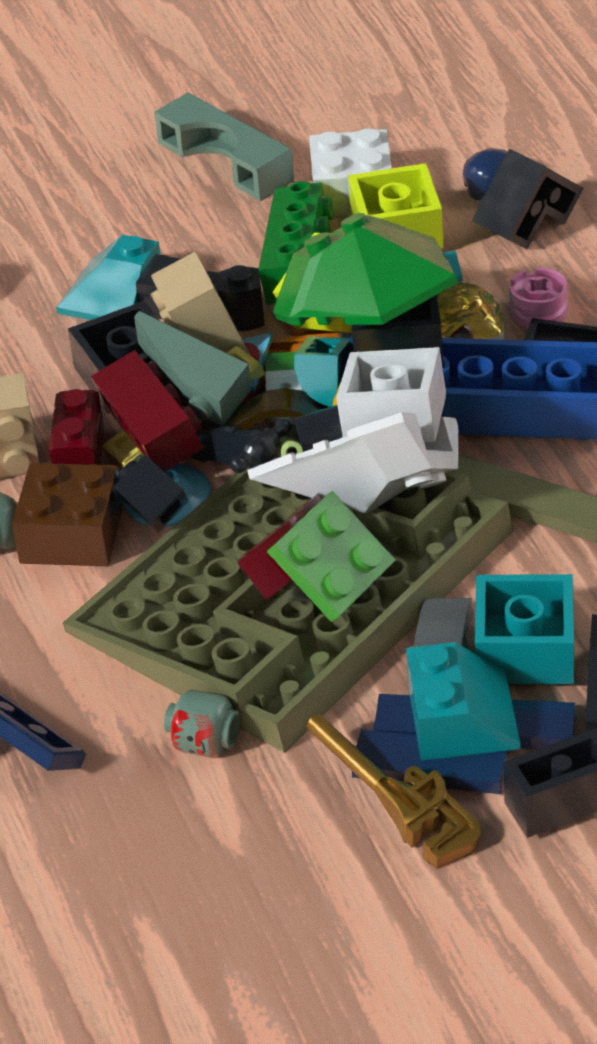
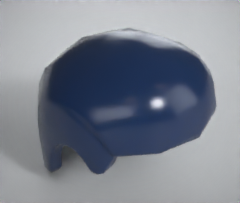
M488 148L475 153L466 160L463 166L464 186L468 187L471 198L480 201L486 194L496 175L499 163L505 158L508 151Z

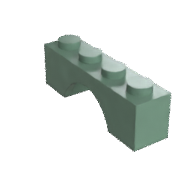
M190 93L184 94L154 112L159 144L182 157L201 153H215L231 158L234 186L259 201L273 194L275 188L284 187L294 181L291 148Z

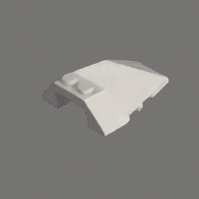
M400 412L346 431V437L328 442V440L320 441L313 444L314 449L296 455L295 453H290L247 471L251 480L311 498L318 493L324 498L333 491L349 509L366 514L407 488L416 486L426 488L447 481L445 473L458 469V424L456 418L441 417L436 441L424 443L416 414Z

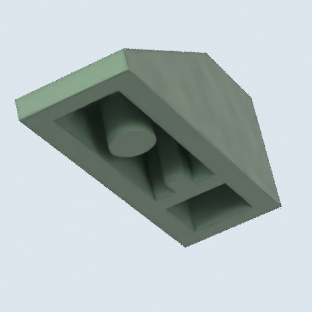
M139 311L134 316L138 344L149 359L155 363L168 384L171 383L175 388L184 407L189 406L198 419L210 420L223 427L251 391L249 364Z

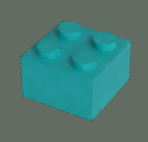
M573 574L476 575L475 654L505 670L508 684H574Z

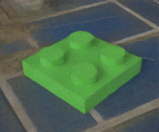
M333 491L327 494L267 551L331 622L339 617L395 561L394 557Z

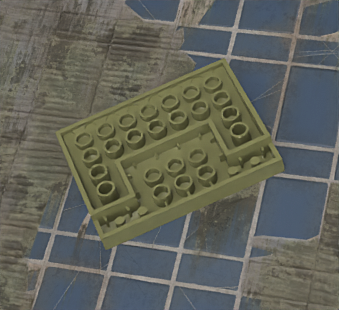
M292 425L290 434L283 437H289L298 442L294 425ZM277 453L274 455L272 460L279 458ZM248 465L245 472L233 475L63 622L65 632L179 695L188 690H198L226 696L232 702L233 709L240 713V729L285 753L308 731L306 724L313 715L319 713L323 716L418 624L425 598H445L513 532L508 502L472 491L469 476L451 471L445 473L447 481L426 488H420V486L407 488L369 513L365 514L350 509L394 557L395 561L339 617L331 622L293 580L266 600L237 564L243 554L286 522L293 512L311 499V497L251 480L247 471L251 468Z

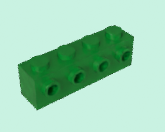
M299 181L286 187L275 188L258 268L267 305L276 304L277 299L272 292L286 274L293 253L304 248V242L312 237L314 233L327 232L330 234L329 220L334 219V209L331 196H324L322 182L309 183Z

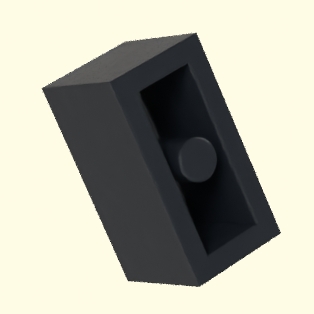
M596 728L503 762L504 803L527 838L597 812Z

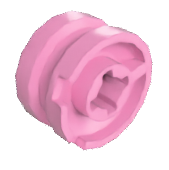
M536 267L535 273L527 274V271L523 270L515 274L510 280L509 296L511 299L509 311L512 320L518 325L528 328L532 318L559 322L566 318L568 301L566 299L568 283L565 277L558 271Z

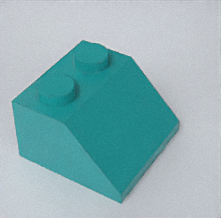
M456 642L406 648L408 689L421 761L521 749L505 670Z

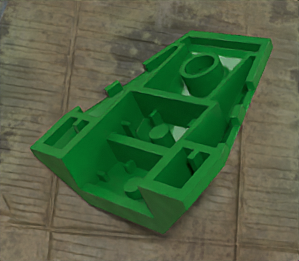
M357 213L344 219L341 222L342 227L330 234L324 232L310 237L304 242V248L293 253L273 313L276 319L290 325H302L311 317H316L319 325H329L332 322L330 317H343L346 325H382L458 283V280L435 238L384 219L365 215V213Z

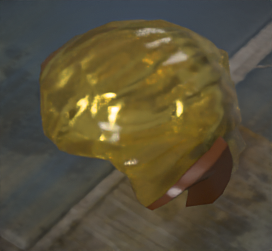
M458 281L457 284L438 294L443 338L492 339L505 330L500 304L484 288L467 281Z

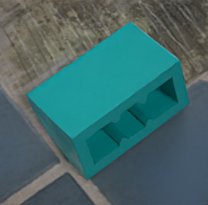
M308 336L294 353V369L299 384L312 399L323 405L333 406L334 396L342 380L350 338Z

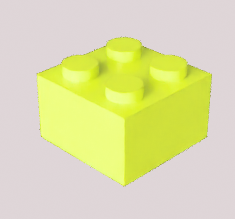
M426 163L348 175L351 216L357 213H365V215L384 219L433 237L439 247L444 248L442 207Z

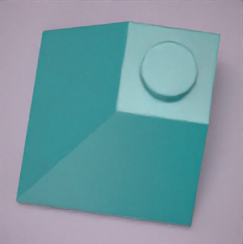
M121 235L90 260L56 307L57 314L92 320L138 303L136 281L154 255H161L159 241L144 239L138 236Z

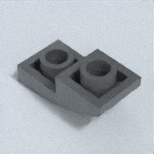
M425 598L417 624L414 647L456 642L468 649L466 633L473 617L472 598Z

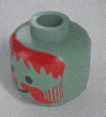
M188 690L181 695L176 704H169L164 718V729L166 732L171 733L173 746L178 751L208 758H217L225 749H232L234 747L240 730V713L233 709L232 702L226 696L198 690Z

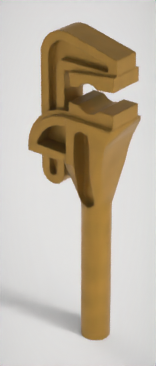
M315 714L308 720L306 728L375 792L397 826L404 843L413 848L420 842L423 835L433 833L438 829L439 821L443 824L440 833L432 835L424 842L422 858L426 862L431 863L437 869L472 854L478 848L481 834L479 822L446 792L444 779L437 770H433L427 775L422 769L411 766L405 770L404 782L396 780L381 771L321 714Z

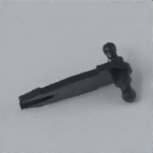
M282 418L277 420L273 428H264L262 431L239 430L237 426H227L196 432L201 444L207 448L200 450L190 456V458L203 463L209 460L229 464L233 472L242 473L245 472L248 465L252 469L272 461L276 454V448L280 445V438L290 434L292 424L289 420Z

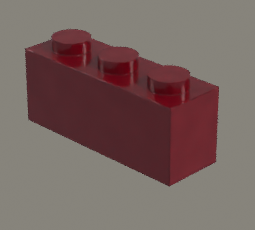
M134 350L90 376L110 414L143 456L146 455L162 471L169 470L204 449L196 433L202 429L198 418L189 406L181 408L183 406L182 400L171 383L163 386L165 383L164 378L153 361L146 364Z

